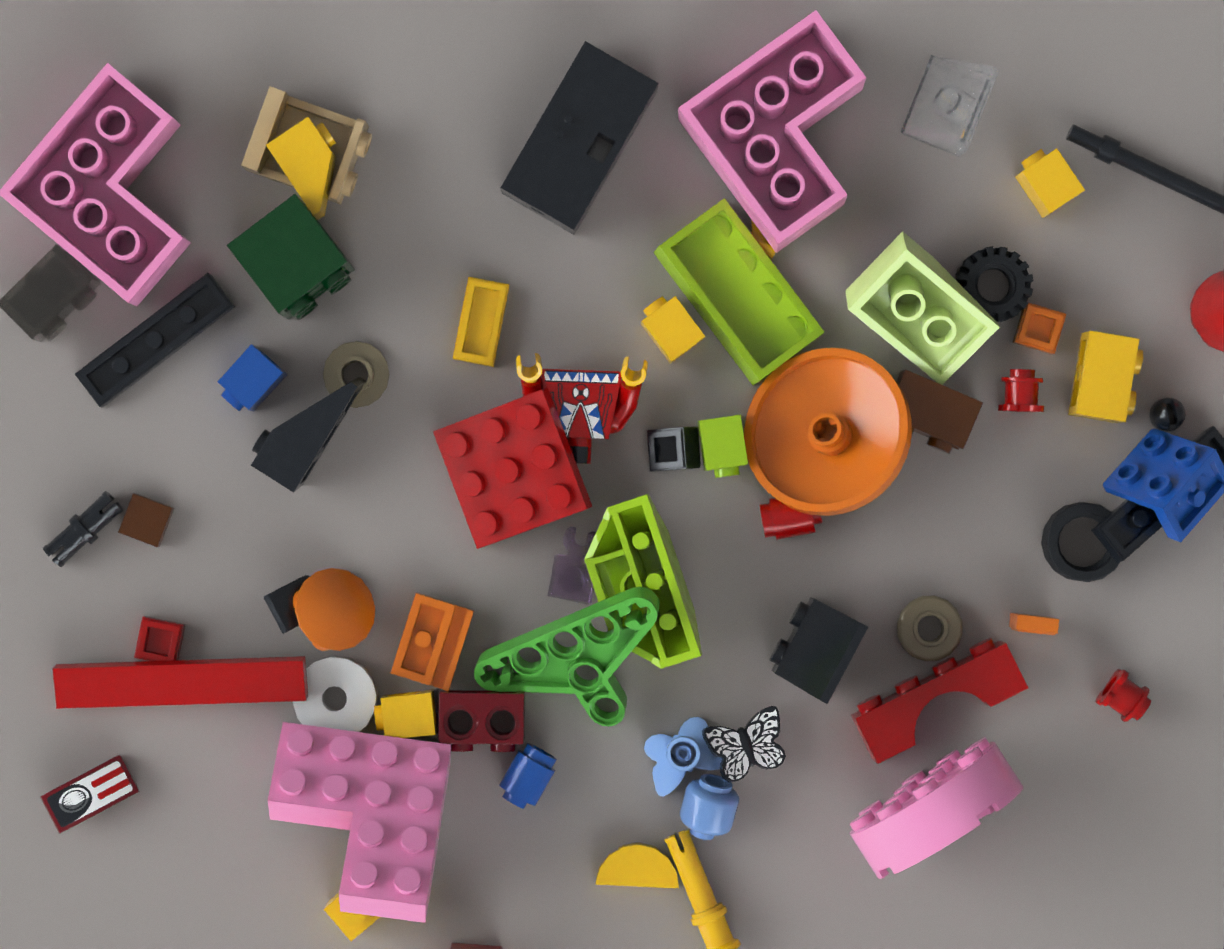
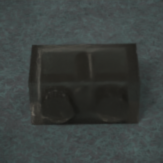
M56 244L0 299V308L32 340L42 342L46 338L48 341H51L67 326L64 319L75 308L81 311L95 299L97 293L94 290L101 283L78 260L60 245Z

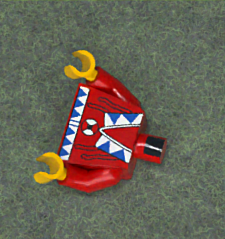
M535 353L536 364L532 367H525L521 364L520 355L517 356L516 369L518 376L521 378L523 396L544 388L549 389L577 464H591L592 439L609 440L610 434L622 431L637 409L642 382L646 378L648 362L644 360L641 370L633 371L629 369V356L624 358L621 372L542 369L541 357L538 353Z

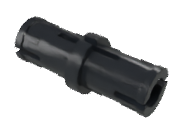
M104 491L102 496L80 516L75 514L69 519L70 525L48 545L43 547L44 552L50 557L64 546V549L52 559L59 567H63L87 542L92 544L97 540V533L119 513L121 514L124 511L123 507L119 502H116L103 512L102 510L115 499L110 493Z

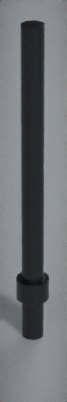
M1073 124L1066 140L1094 152V158L1107 164H1111L1113 161L1224 214L1223 195L1121 147V142L1110 136L1104 135L1102 138Z

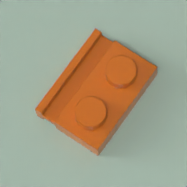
M416 592L390 673L449 692L474 610Z

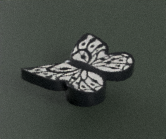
M769 706L760 710L748 721L745 728L740 727L737 731L722 726H710L702 730V736L711 753L715 757L722 759L720 773L727 782H736L744 778L750 766L756 765L766 770L774 769L783 764L785 760L784 749L774 742V739L780 733V717L776 706Z

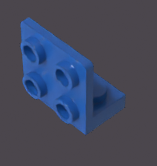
M1154 428L1146 434L1105 480L1103 487L1107 493L1154 510L1167 537L1181 543L1224 494V465L1216 449Z

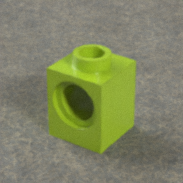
M741 414L698 421L704 471L714 470L715 478L739 475V466L748 465Z

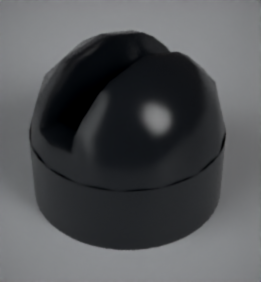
M1163 398L1152 405L1149 415L1151 423L1155 428L1161 431H1173L1183 424L1186 413L1180 401L1174 398ZM1170 403L1175 420V424L1171 425L1169 421L1168 411L1165 405Z

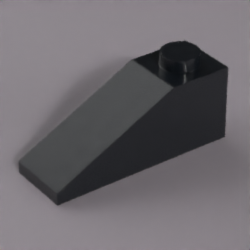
M357 377L277 426L271 432L265 429L253 446L252 451L257 453V456L251 466L294 493L304 485L366 380Z

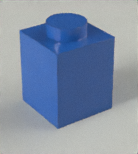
M251 344L217 382L225 388L221 396L235 409L241 411L245 406L248 410L255 411L288 374L257 346Z

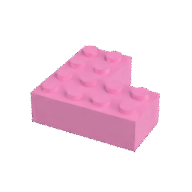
M817 10L678 108L679 122L776 253L842 207L848 195L805 138L803 132L862 91L866 76Z
M107 63L0 189V196L126 302L134 306H138L191 244L189 240L128 190V187L181 125Z
M283 722L268 796L270 820L350 830L339 890L341 912L426 922L450 770L451 744Z

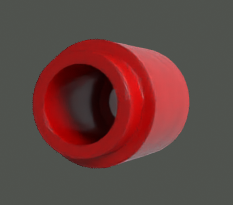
M776 498L769 499L767 504L759 505L765 538L776 536V540L813 534L816 533L814 525L822 523L821 516L810 515L791 509Z

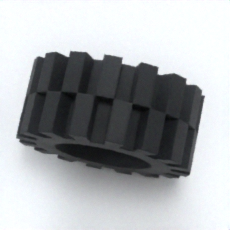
M991 246L978 250L967 257L961 267L957 269L955 275H957L956 281L997 323H1001L1015 317L1021 310L1025 309L1028 304L1027 300L1033 293V289L1030 288L1031 282H1033V275H1029L1027 271L1029 265L1026 261L1022 262L1019 259L1021 255L1017 252L1011 253L1007 251L1008 248L1006 247L993 248ZM986 270H999L1008 279V292L1000 301H988L978 291V279Z

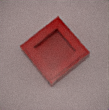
M143 616L134 658L147 661L179 660L186 624Z

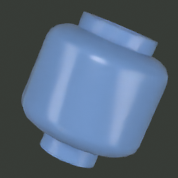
M714 774L701 775L700 779L692 780L686 788L680 809V818L690 828V833L696 838L712 840L714 836L728 833L733 826L739 804V796L732 788V783L727 782L721 776Z

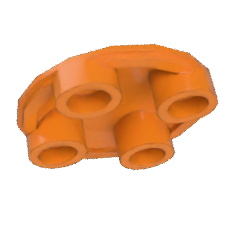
M329 568L317 571L303 582L300 590L293 596V606L299 627L314 647L320 651H341L353 648L368 636L374 624L375 604L371 591L361 578L348 570Z

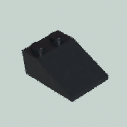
M810 597L807 604L802 601L798 604L789 624L795 627L787 641L782 638L779 640L770 657V661L775 663L772 671L776 675L828 704L868 626Z

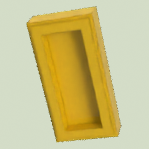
M468 277L453 360L494 367L510 288L509 284Z

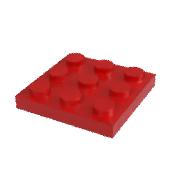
M548 388L541 389L433 431L477 549L593 507Z

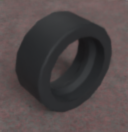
M1078 502L1065 505L1051 515L1044 526L1041 545L1046 561L1055 572L1066 579L1091 582L1103 579L1116 570L1119 563L1115 561L1108 551L1094 565L1080 567L1068 562L1061 553L1059 546L1060 533L1070 521L1086 517L1092 518L1099 523L1111 511L1098 504Z

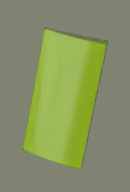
M725 198L667 239L653 252L752 385L758 383L824 333V330Z

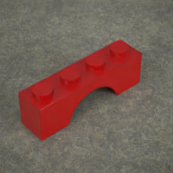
M992 638L985 639L969 648L971 655L957 662L954 657L947 658L931 667L934 672L933 674L921 680L918 679L917 675L909 677L894 686L895 693L883 699L877 694L858 703L859 711L851 714V717L872 759L879 764L915 746L917 719L923 708L932 699L941 694L956 691L973 694L984 704L993 707L1028 689L1007 644L1002 641L994 643Z

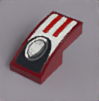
M118 755L40 796V799L60 834L138 793L139 790L124 761Z

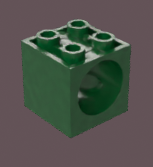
M293 194L227 244V247L278 314L288 320L292 317L300 320L307 316L318 306L315 301L326 291H329L331 295L340 291L352 280L349 274L355 270L320 222L312 215L306 204L296 194Z

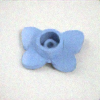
M700 717L689 718L680 727L678 735L673 737L666 734H656L646 740L644 746L645 753L657 762L653 767L652 774L655 789L659 796L664 797L670 794L680 784L687 771L692 772L694 768L703 770L720 769L722 759L715 757L711 753L702 736V730L708 727L704 719Z

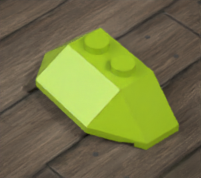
M649 494L607 507L584 558L598 602L634 587H646L652 590L660 601L658 617L652 628L632 652L650 661L660 669L702 656L695 609L668 529ZM634 603L631 611L639 609L643 614H646L648 607L640 608ZM627 615L622 616V617H623V624H622L623 627H627V626L625 625V620H626V616H627ZM604 617L608 631L614 628L613 622Z

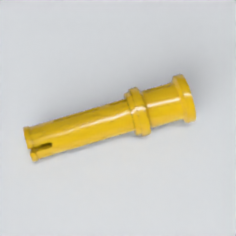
M686 829L678 832L684 847L683 850L680 849L675 834L666 837L664 841L667 843L694 910V913L691 914V923L693 926H698L706 949H737L741 946L739 939L733 937L725 918V914L728 912L726 906L722 902L717 903L690 836V830Z

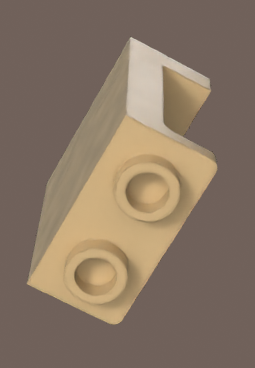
M269 86L241 166L248 172L294 188L266 144L306 117H309L315 126L323 122L336 144L330 147L336 157L328 200L341 205L344 195L351 197L356 186L358 173L353 172L358 156L365 158L371 144L372 134L367 132L369 128L367 122L359 118L355 120L288 96L285 91Z

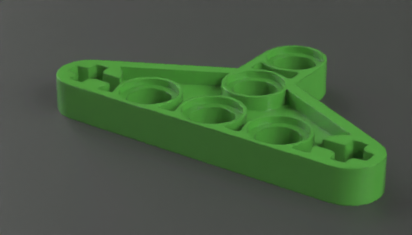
M634 587L482 652L478 658L474 669L475 680L482 688L488 691L575 694L589 717L595 723L607 727L617 725L624 718L628 699L613 673L656 622L660 607L659 598L652 590L646 587ZM636 603L640 608L647 606L646 614H643L639 609L631 611L633 604ZM625 615H627V616H626V620H625V625H626L627 627H623V626H622V624H623V617H622V616H625ZM595 617H606L613 622L614 628L607 632L599 631L593 627L591 620ZM561 632H568L574 635L578 643L572 647H564L556 641L555 635ZM526 647L533 648L540 653L541 659L536 662H528L520 656L519 650ZM488 665H491L493 669H499L503 667L501 674L498 675V673L495 670H491L488 672ZM582 665L591 666L597 671L598 677L591 680L583 679L577 674L576 668ZM601 698H610L618 704L619 709L614 712H605L597 706L596 702Z

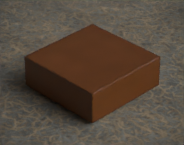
M133 493L118 533L152 546L160 547L175 508Z

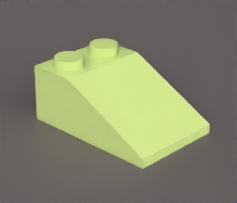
M903 231L845 290L847 306L850 312L941 385L1000 328L999 324L950 273Z

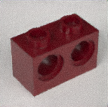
M441 690L439 692V743L451 744V751L468 752L473 751V744H490V751L513 752L516 749V744H524L525 692H497L488 690H449V692ZM456 710L467 711L473 719L472 728L465 732L454 730L450 725V714ZM499 710L510 712L515 719L514 728L508 732L497 731L491 723L492 715Z

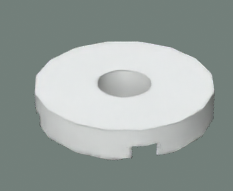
M331 656L315 661L306 669L308 698L306 701H293L297 719L301 724L360 732L369 724L374 714V706L377 704L378 693L372 677L363 665L350 658ZM329 687H340L345 691L347 703L344 708L333 710L325 704L324 693Z

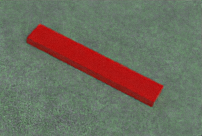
M305 656L56 664L52 668L57 709L306 701L308 698Z

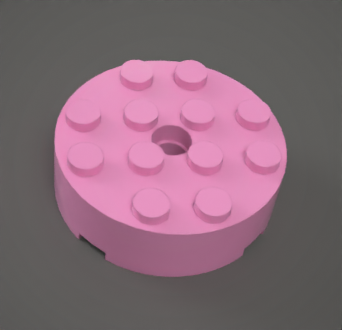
M985 737L964 750L965 754L962 756L958 750L952 751L936 762L937 766L928 772L929 775L926 776L923 770L915 773L901 783L903 786L894 791V796L883 805L880 800L874 802L859 812V817L849 823L852 828L849 834L878 879H882L889 874L887 871L888 867L891 868L894 874L899 873L955 842L981 824L979 819L994 811L1001 810L1023 790L1022 783L995 742L989 743Z

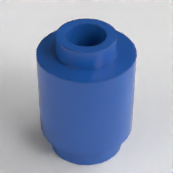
M527 743L523 751L519 750L499 784L505 790L502 797L522 809L525 808L527 803L536 806L555 772V769L552 767L557 759L543 749Z

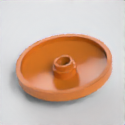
M821 348L804 352L776 368L755 393L747 412L744 427L747 459L756 479L764 489L791 509L819 516H832L851 512L867 505L880 496L901 471L909 452L912 437V420L905 394L896 380L883 366L872 358L843 348Z

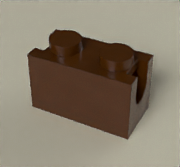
M906 369L900 371L896 382L905 394L909 405L912 434L916 432L928 437V446L950 454L952 448L957 450L959 448L964 449L983 402Z

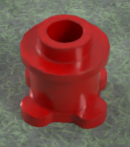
M1010 369V377H1001V382H1005V404L998 405V411L1044 412V406L1038 405L1039 383H1043V378H1035V370Z
M1117 669L1104 689L1099 693L1095 702L1100 706H1110L1121 714L1123 722H1128L1131 718L1137 721L1145 714L1151 704V700L1147 698L1150 690L1146 686L1141 688L1129 680V673L1123 669L1121 671Z

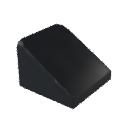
M697 427L647 430L650 472L700 468V447Z
M304 575L264 596V600L283 634L299 626L293 606V596L300 590L303 582L310 577L309 575Z

